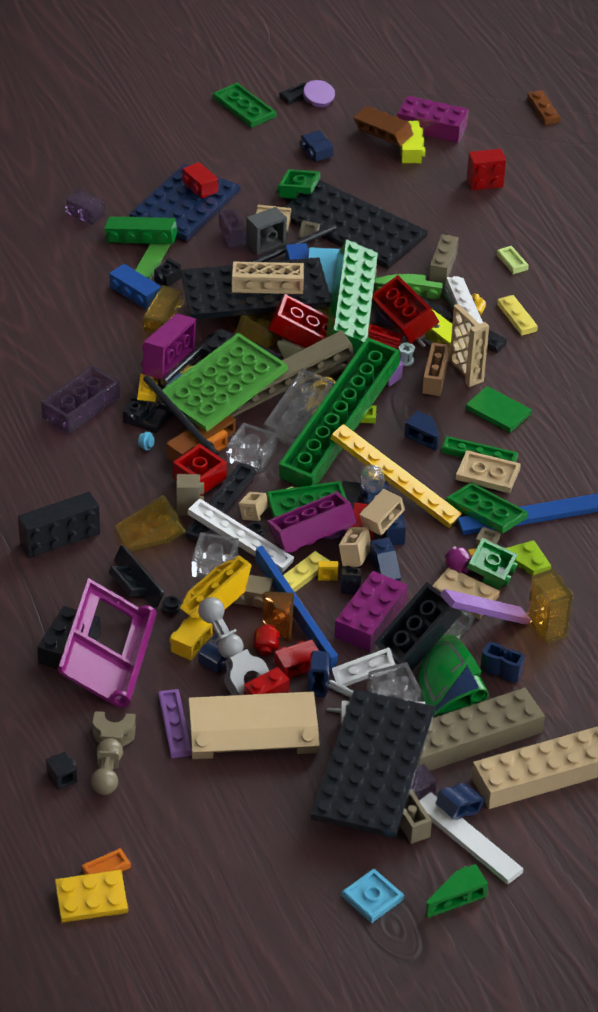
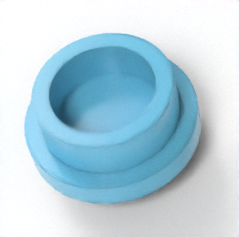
M151 432L141 433L139 436L138 444L143 450L148 451L154 445V437Z

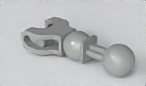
M214 597L206 598L200 603L198 613L203 621L212 623L219 636L214 643L218 642L219 653L224 658H227L224 662L227 667L224 679L225 685L232 696L244 695V675L252 676L255 679L268 672L269 669L264 660L250 655L247 649L243 651L242 639L234 634L236 629L229 631L222 618L224 615L223 603Z

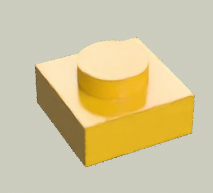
M318 561V581H338V561Z

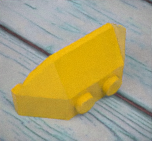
M237 556L234 560L218 565L187 592L180 609L191 618H200L198 613L200 603L206 598L214 597L223 603L225 610L245 592L251 564L241 556Z

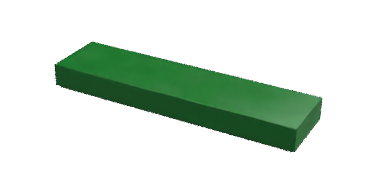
M446 436L441 447V453L464 458L467 450L516 462L518 458V452Z

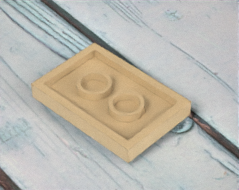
M467 450L456 473V480L466 483L472 482L478 486L510 493L520 471L521 464Z
M449 567L433 585L441 593L444 589L494 601H496L500 593L499 590L461 572L458 573ZM461 610L462 612L478 620H480L483 616L481 614Z

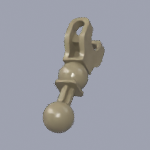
M95 711L93 737L99 743L96 752L100 769L93 773L91 786L100 795H109L118 786V777L113 769L119 768L123 747L131 743L135 738L136 714L126 713L124 719L120 722H110L105 718V712Z

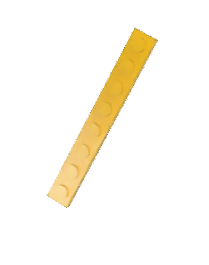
M344 424L331 435L330 439L446 527L450 528L457 521V518L461 516V512Z

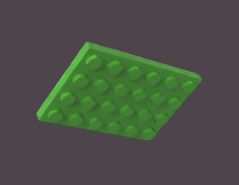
M237 333L162 389V391L191 422L208 432L288 370V366L274 355L240 333Z

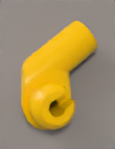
M473 294L471 297L481 316L486 303L479 294Z

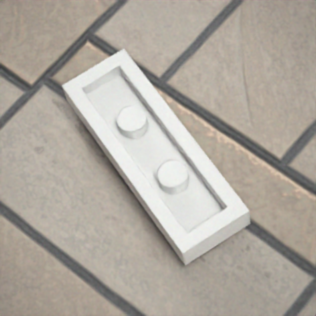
M386 648L332 668L335 681L346 687L396 668L390 648Z

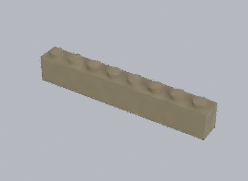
M341 330L285 358L282 361L287 364L288 370L230 415L235 417L355 356L352 343Z

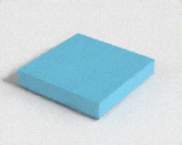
M372 869L343 890L341 895L371 923L404 900V894L375 869Z

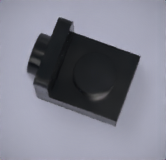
M342 567L341 593L356 594L361 587L362 568Z

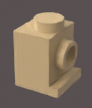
M249 492L239 502L242 520H261L260 515L269 507L266 493Z

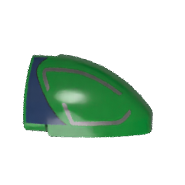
M452 633L443 635L425 655L419 671V702L436 706L433 718L488 700V690L482 679L478 676L481 674V669L465 645Z

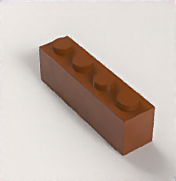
M367 105L353 117L358 130L398 146H402L414 135L411 129L412 126L407 120H402L397 116H392Z
M229 415L208 432L196 424L194 426L206 439L223 429L228 432L229 437L236 432V419ZM188 429L183 431L180 435L166 443L167 458L174 462L199 444V441Z

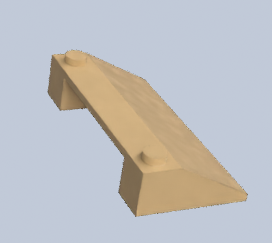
M314 692L189 698L192 759L213 758L214 752L297 748V754L318 753L319 733Z

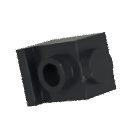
M167 258L165 263L154 270V281L166 288L181 279V264L170 258Z
M132 395L130 397L131 400L123 410V422L140 427V422L149 412V401L137 400V396Z

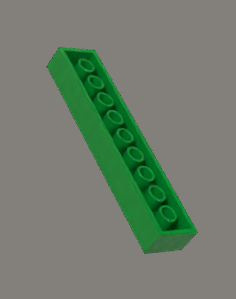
M368 337L279 463V478L300 487L316 485L320 482L342 450L341 446L330 439L331 435L343 424L353 432L355 431L398 368L400 350Z

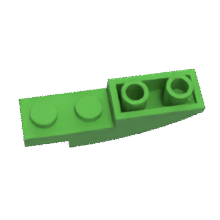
M395 274L374 279L373 293L397 275L423 298L439 300L442 290V283L426 281V275Z

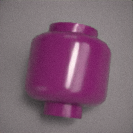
M455 546L445 555L447 567L465 575L472 571L467 568L472 556L464 547L457 548Z

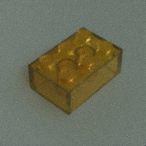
M554 569L532 575L527 615L531 618L530 623L546 644L567 637L568 628L570 627V614L572 613V600L574 598L572 590L567 588L562 577Z

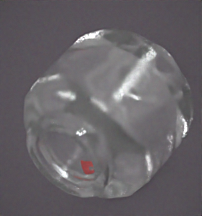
M367 465L360 471V483L365 491L375 493L384 487L385 478L380 467Z

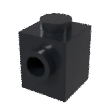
M66 752L46 759L47 774L58 790L77 783L76 763L73 758L68 757Z

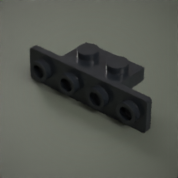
M121 545L114 558L118 566H111L108 573L124 590L126 595L130 597L145 596L153 607H158L164 595V590L126 546Z

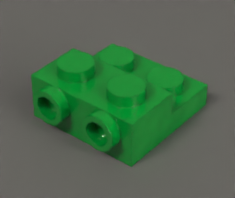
M288 169L286 174L282 176L281 182L277 185V193H279L280 197L287 199L296 198L298 193L312 194L320 179V172Z
M482 538L467 568L485 576L483 582L501 590L503 585L507 587L511 576L508 575L509 572L513 574L518 565L515 562L518 554Z

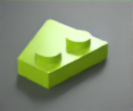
M534 540L505 548L518 554L515 560L518 563L517 567L524 569L530 575L536 576L551 571V564Z

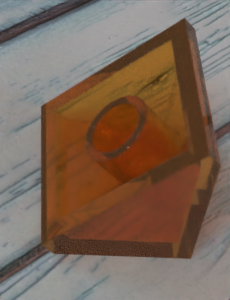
M264 592L262 621L265 624L274 626L286 642H292L294 593Z

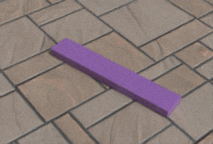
M444 589L441 593L442 598L451 608L528 625L531 621V618L519 606Z

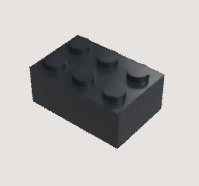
M66 606L62 607L37 646L39 664L58 669L74 621L76 609ZM94 615L88 636L97 641L101 635L100 617Z

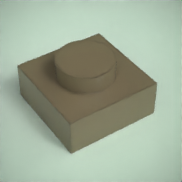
M302 220L299 237L303 238L319 231L320 224Z
M482 527L476 538L475 545H479L482 538L497 544L501 533Z

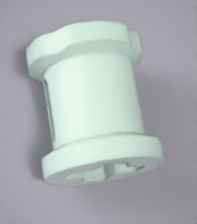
M408 342L401 343L399 346L400 362L405 367L411 366L414 363L412 356L415 347Z

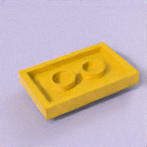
M121 870L55 879L61 922L128 913Z

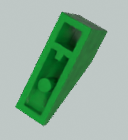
M475 864L457 870L427 900L426 917L429 918L487 897L488 882L478 866Z

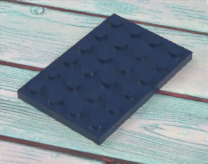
M183 164L129 215L130 217L175 218L177 226L176 237L188 241L240 192L241 185L216 176L218 178V192L201 199L189 187L183 184L182 168L190 166Z

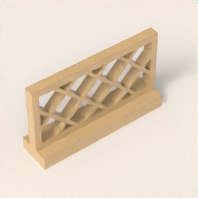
M233 262L232 292L303 294L304 263Z
M457 304L454 305L449 361L465 376V384L468 387H472L484 382L489 325L486 322L479 324L464 308Z

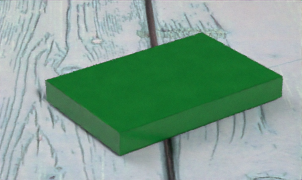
M488 386L471 399L465 408L509 433L532 413V409Z

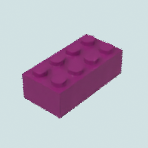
M407 96L397 113V117L407 121H419V126L422 127L423 135L458 143L467 127L469 109Z
M176 313L143 342V359L141 361L143 375H149L150 377L162 380L194 351L196 318Z
M338 491L268 520L274 541L286 553L295 552L304 545L314 544L318 539L330 537L335 532L351 528V525L357 523L351 503Z
M372 571L335 620V637L370 652L375 646L374 642L390 625L407 602L408 585Z

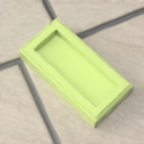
M512 246L497 250L496 255L512 274L528 270L529 265Z

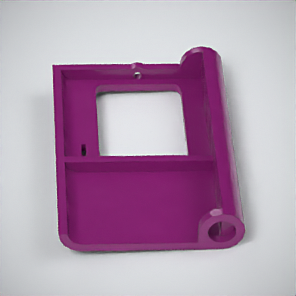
M88 578L58 666L59 673L117 707H128L132 700L157 616L156 610L148 605L137 607ZM99 600L131 618L121 655L88 636Z

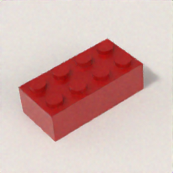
M399 275L373 293L372 301L377 309L410 343H413L440 323L432 308Z
M285 294L275 310L269 330L307 348L326 338L329 316Z

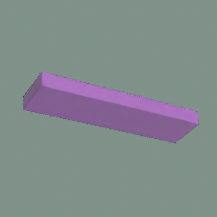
M179 689L158 691L171 758L192 756Z

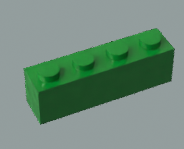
M109 217L104 228L107 243L173 244L177 235L175 218Z

